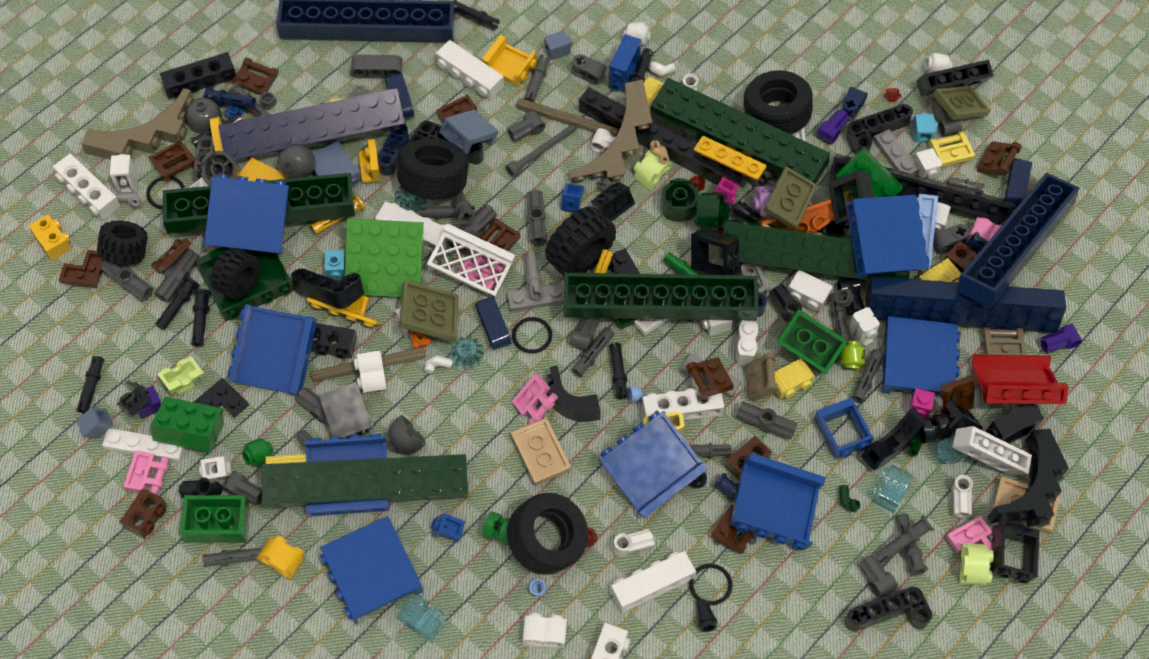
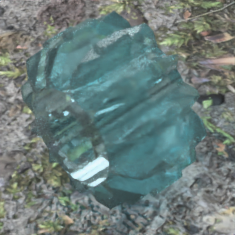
M398 186V191H395V203L407 211L413 210L416 213L417 208L423 206L426 202V199L408 193L402 186Z
M470 336L467 340L461 337V342L455 341L454 347H451V359L455 361L457 367L462 365L465 370L470 365L473 369L474 363L479 365L480 359L483 358V346L479 344L477 339L472 341Z
M954 438L942 440L936 444V456L940 463L953 464L963 462L970 456L952 448Z

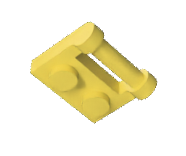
M964 131L958 132L957 135L937 140L935 138L928 140L929 148H933L937 157L941 158L942 167L975 158V153ZM954 142H959V143H957V144H953V145H949V146H945V147H941V148L939 147V146H942V145H946V144H950V143H954Z

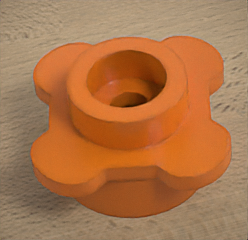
M415 331L410 333L414 348L430 345L431 339L428 338V335Z

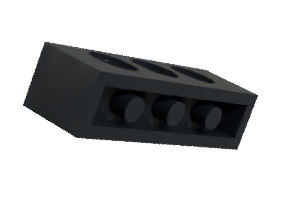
M228 52L160 73L168 99L178 98L183 89H188L191 93H194L201 89L229 82L236 75Z
M988 59L923 74L916 81L920 95L923 97L932 95L936 89L984 83L994 77Z
M317 323L314 338L319 339L313 341L311 351L324 356L328 354L340 359H352L357 342L356 331L354 329ZM333 341H338L336 344H330Z

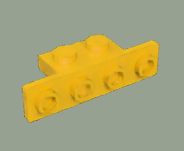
M705 136L701 137L694 148L696 153L756 181L759 180L766 169L765 164Z
M363 295L350 306L343 309H338L307 297L306 301L311 302V307L321 310L322 307L329 309V313L338 316L340 313L346 315V319L357 321V319L363 320V324L374 328L375 325H381V321L365 316L370 297Z

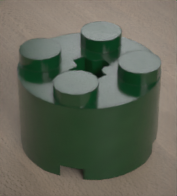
M675 178L663 187L661 210L666 219L674 221L691 220L696 213L695 197L699 196V191L688 179Z
M701 193L700 196L695 197V206L697 207V214L694 217L695 225H699L700 229L723 230L725 218L729 219V202H725L724 199L728 198L726 193Z

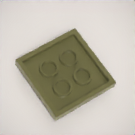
M405 280L402 285L399 327L454 342L457 338L459 295Z

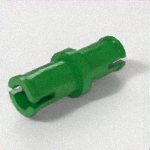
M668 252L663 259V262L673 267L678 274L700 275V272L691 269L687 261H682L671 252Z

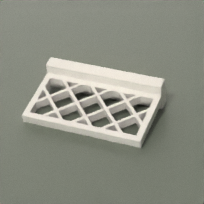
M447 223L427 266L490 296L496 297L510 267H512L515 261V255ZM445 238L453 242L454 248L444 251L442 244ZM467 248L470 250L471 256L461 259L458 250ZM456 251L459 259L448 262L446 254ZM444 256L446 264L439 266L433 263L435 257ZM476 257H486L488 264L478 267ZM473 259L476 267L465 270L463 262ZM460 263L463 272L457 274L452 272L450 266ZM501 264L506 267L502 273L495 274L493 265ZM490 267L493 276L482 278L480 270ZM477 271L480 280L474 282L469 280L467 274ZM495 279L496 287L494 291L486 288L484 282Z

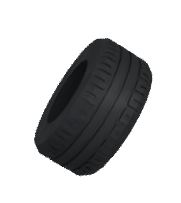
M775 70L762 73L754 78L745 89L744 113L792 135L803 129L812 117V89L805 79L793 72ZM773 101H785L789 104L784 106H772L767 103Z
M440 139L415 140L404 146L399 153L397 179L404 190L414 196L432 200L451 198L459 194L467 184L469 159L459 146Z
M541 493L526 500L513 511L508 522L507 540L514 558L524 568L542 575L560 572L576 563L584 553L588 543V527L583 513H581V510L573 501L557 493ZM538 516L550 519L558 527L561 543L557 551L548 550L538 542L534 532V523Z

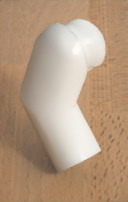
M651 62L649 64L650 71L660 77L676 71L673 63L666 66L658 62Z
M434 356L425 361L424 371L431 374L438 366L451 368L453 359Z

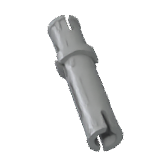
M529 250L528 254L527 252L524 254L528 273L527 285L530 287L531 298L539 299V296H543L541 288L542 278L539 276L536 252Z

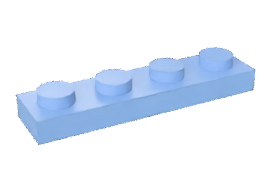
M919 194V215L923 222L922 232L926 240L925 249L929 258L930 269L938 196Z

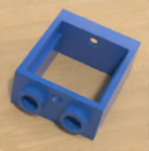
M627 34L624 35L609 66V88L625 93L624 84L630 82V75L635 72L640 60L641 39Z
M852 398L816 411L814 421L834 459L840 457L847 458L852 452L857 450L864 451L871 445L873 436ZM848 414L861 439L839 448L826 422Z

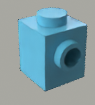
M922 113L915 115L912 124L914 141L928 142L929 139H933L938 129L937 121H934V114Z
M344 250L325 251L326 277L334 280L344 278L346 266Z

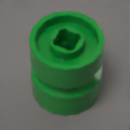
M491 511L484 523L482 536L490 539L497 538L498 542L508 545L507 527L510 518L506 517L503 519L501 514Z

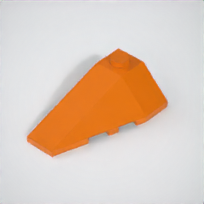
M831 199L808 205L796 229L816 232L834 220ZM774 217L757 220L760 224L791 228Z

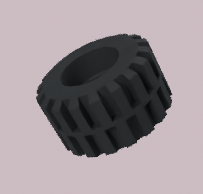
M114 220L106 222L99 229L98 255L112 264H137V262H141L145 257L148 239L147 232L143 227L129 221Z
M238 248L225 250L215 261L210 276V280H212L211 286L217 292L233 300L245 298L254 289L260 275L259 260Z

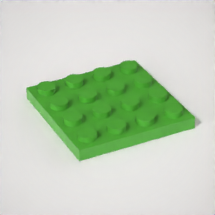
M347 218L345 276L352 273L359 274L365 291L364 295L401 297L402 285L405 280L421 284L424 222Z

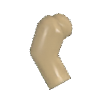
M652 141L650 143L651 152L660 158L661 163H668L667 149L660 145L659 141Z

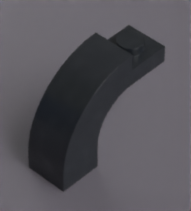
M558 366L550 367V374L547 375L550 390L546 395L549 397L551 393H554L558 396L553 408L563 417L573 421L591 422L600 420L601 411L597 394L584 397L569 394L562 386Z
M914 407L909 409L900 422L888 434L872 443L861 457L874 471L881 468L914 441L921 433L920 430L927 421Z

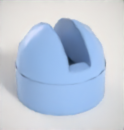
M639 387L628 388L629 402H638L642 399L643 391Z
M535 579L530 584V591L536 597L544 596L547 592V585L543 580ZM539 584L541 585V592H540V593H539V589H538V586H537V585H539Z

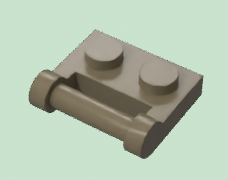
M983 327L982 337L984 339L986 355H1026L1022 328L1001 330ZM991 337H1015V339H992Z
M767 352L763 354V357L746 364L749 400L756 401L778 391V384L775 383L774 353Z

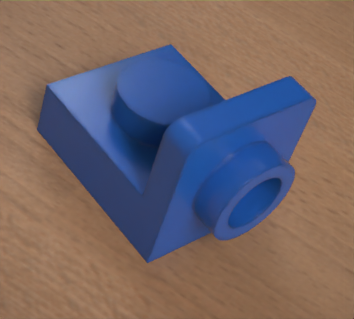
M566 183L562 194L561 210L577 212L580 209L584 186Z
M443 513L432 521L431 529L433 530L431 536L441 535L458 542L461 539L465 521Z

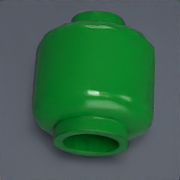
M257 438L245 444L242 451L243 459L246 464L253 467L265 464V457L272 456L273 446L269 441L266 442L263 438Z

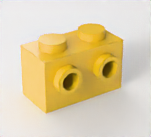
M49 214L28 225L51 261L71 250L68 244L71 240L65 231L61 233L59 230L61 229L60 224L56 219L52 220Z

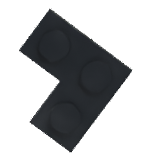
M223 378L194 401V403L218 408L222 406L233 418L249 406L248 402Z

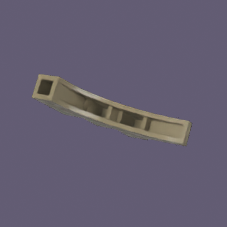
M643 79L624 84L626 96L625 114L615 140L597 159L583 167L569 171L570 179L574 178L575 181L585 180L587 175H592L593 178L603 176L605 171L607 178H611L612 181L623 179L622 175H625L626 172L622 153L625 152V156L635 154V150L639 149L635 128L638 127V130L647 129L649 124H652Z
M183 89L177 100L166 111L145 124L118 131L88 129L81 142L85 153L111 160V156L120 154L132 156L133 149L153 154L155 149L159 147L160 140L176 143L180 140L182 142L187 135V128L184 124L186 122V110L189 104L194 101L191 91Z

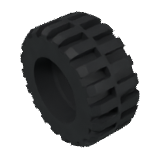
M589 206L580 208L577 212H573L569 218H566L556 228L554 234L551 235L545 249L546 259L563 276L564 273H587L598 263L602 250H609L612 247L613 241L616 238V227L597 208Z

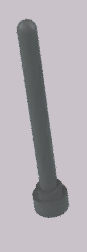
M570 125L518 162L511 161L505 165L507 173L513 178L520 174L523 166L573 133L577 128L576 125Z

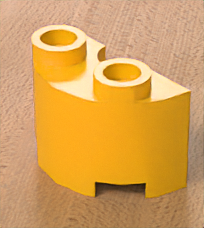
M276 535L275 538L268 539L256 559L274 568L279 574L291 581L304 561V551L296 546L292 548L286 544V539Z

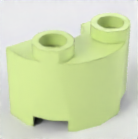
M648 150L643 161L637 162L633 169L636 172L634 179L652 190L659 182L661 176L673 167V163L670 161L666 164L661 163L660 158L652 153L651 150Z
M191 356L180 360L176 364V368H164L157 375L171 394L177 392L181 395L195 387L194 382L198 378L202 379L204 372Z
M962 543V564L959 584L986 585V583H991L992 571H989L990 562H993V550H989L986 544Z

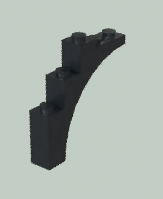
M1051 429L1033 430L1026 438V447L1029 454L1032 455L1030 462L1031 477L1027 491L1021 498L1011 503L995 506L987 516L990 524L1026 521L1028 527H1044L1055 515L1050 504L1055 502L1058 495L1062 492L1057 481L1064 477L1063 475L1069 470V467Z

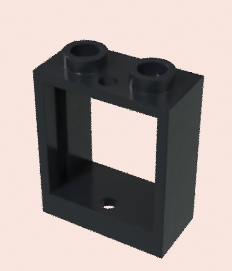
M856 170L828 183L835 224L845 229H849V222L843 192L857 186L859 199L874 198L870 173Z
M704 228L691 234V269L709 275L739 274L740 248L738 238ZM709 244L724 248V267L709 262Z
M1028 404L993 420L985 432L1010 444L1036 430L1044 420V417L1036 404Z
M1010 522L1005 524L998 523L993 526V562L991 563L990 571L998 574L1001 578H1012L1017 580L1018 583L1023 584L1037 578L1040 531ZM1005 538L1024 543L1023 570L1004 565Z

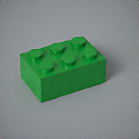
M864 146L836 173L837 178H841L856 170L870 173L874 198L896 196L903 187ZM857 186L849 189L859 199Z
M799 308L795 310L776 339L779 344L827 374L848 342L844 337Z
M165 397L151 423L153 441L210 453L224 426L223 409Z
M184 495L180 535L184 542L246 543L249 502L246 495Z

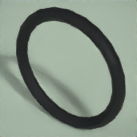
M173 176L170 177V180L176 181L181 186V189L185 188L180 179ZM162 177L152 181L146 192L149 203L158 209H163V206L152 201L150 192L157 182L163 180Z
M527 317L515 325L512 339L516 347L521 351L538 353L545 350L551 343L552 330L545 320L537 317ZM527 321L542 323L548 330L547 342L538 349L522 347L516 339V332L521 324Z
M717 564L699 566L695 569L696 574L706 568H715L726 576L728 580L726 594L719 600L708 601L709 605L721 604L732 592L733 584L730 574ZM691 579L689 581L691 594L696 600H702L694 590V579Z

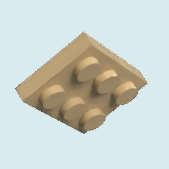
M547 418L511 432V437L535 486L571 471L572 467Z
M1001 477L993 509L995 506L1008 504L1021 498L1027 491L1028 484ZM1060 494L1056 501L1050 504L1055 515L1049 520V523L1044 527L1032 526L1031 528L1048 533L1053 531ZM1012 521V522L1019 523V524H1022V525L1027 526L1026 521H1023V522Z

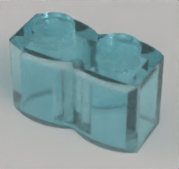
M891 465L890 469L885 468L880 477L883 482L881 485L876 484L871 493L874 495L872 502L894 513L914 476L894 465Z
M412 595L397 614L398 620L432 643L446 624L445 614L438 608L432 609L427 606L429 603L421 596L417 598Z

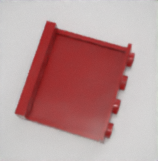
M973 354L971 373L986 403L1066 404L1069 386L1067 383H1058L1050 369L1051 355Z

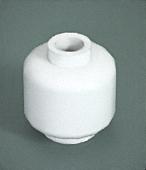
M644 22L629 23L627 29H624V35L627 34L641 39V45H645L647 40H650V28Z
M932 53L925 60V70H927V73L949 69L953 65L946 54Z

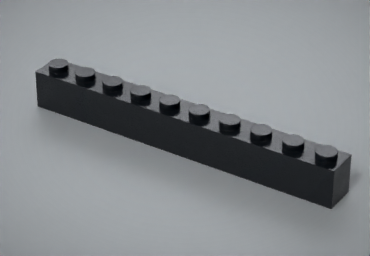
M590 87L579 98V112L599 123L618 128L619 132L625 114L624 105ZM652 121V124H649L647 129L638 130V127L635 128L637 141L640 145L650 149L652 141H659L660 145L667 149L670 161L717 186L722 177L738 185L742 181L743 174L694 151L696 143Z
M836 153L829 175L836 176V173L851 157ZM885 167L903 185L902 190L899 192L902 195H916L917 198L919 194L938 196V203L946 204L950 208L1005 222L1015 209V202Z

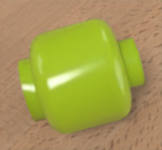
M848 341L840 353V364L844 365L845 369H860V366L865 364V347L860 346L858 341Z

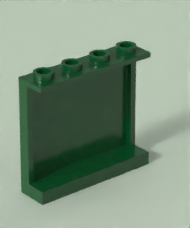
M220 248L195 259L225 321L237 318L241 314L242 309H245V304L258 307L265 303H270L282 295H288L291 291L295 290L293 281L289 278L277 254L242 250L259 260L260 275L250 294L239 300H233L217 292L211 286L212 280H210L214 263L229 248Z

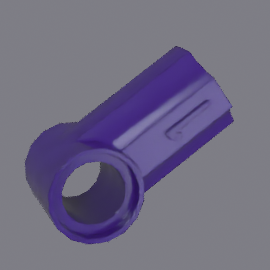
M837 109L827 122L824 121L820 125L816 135L833 144L838 138L840 131L850 120L847 112L843 109Z
M1068 324L1059 329L1058 332L1043 336L1040 339L1041 347L1047 354L1065 347L1067 349L1075 348L1083 341L1074 324Z

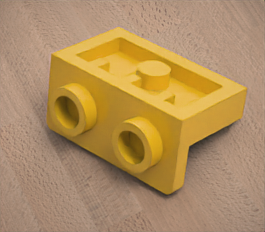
M369 139L368 147H365L364 151H359L362 183L381 181L375 139Z

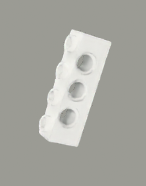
M68 154L53 166L56 172L54 174L55 178L60 183L64 182L71 194L75 193L78 195V200L83 205L87 204L94 216L99 215L104 220L121 207L117 197L73 155Z
M694 388L681 392L668 391L665 394L658 395L651 393L642 399L644 418L657 410L659 413L665 411V414L680 412L683 414L684 421L723 416L725 407L722 393L702 398L698 392L699 389ZM698 400H704L706 403L701 404ZM684 402V403H686L687 405H686V406H680L678 403ZM660 405H665V406H667L668 408H666V409H661L659 406H660Z
M974 426L956 429L952 448L1010 476L1029 473L1031 454Z
M604 623L591 659H623L621 658L623 650L627 651L631 640L628 639V631ZM609 646L615 647L617 651L613 654H610L605 649Z

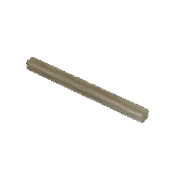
M519 98L516 107L528 112L536 111L538 115L570 125L574 124L576 127L592 132L602 128L609 131L612 136L616 137L618 134V128Z
M420 347L383 355V367L423 359L426 357L425 349ZM354 362L313 370L311 371L313 382L360 371L355 370Z

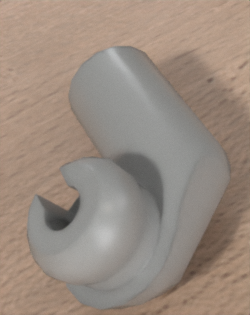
M134 192L116 194L118 202H127L133 208H139L142 205L141 198Z

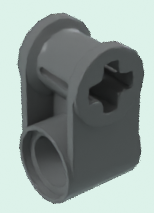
M582 54L575 55L572 60V74L591 84H599L607 69L602 62Z
M957 224L936 231L933 242L938 253L944 254L949 252L959 241L966 245L970 232L969 228L964 224Z

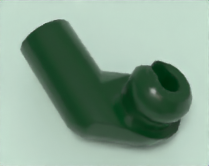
M919 435L910 443L908 450L910 456H917L923 442Z
M839 486L840 504L849 512H856L860 509V501L849 497V486Z

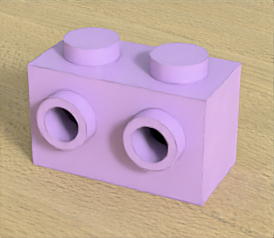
M773 185L754 187V196L751 197L752 207H755V211L763 216V218L773 217L763 211L774 189Z

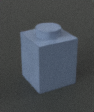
M564 30L544 37V48L551 60L570 54L572 41L569 36H566Z
M91 407L77 420L83 437L98 439L113 426L107 409Z

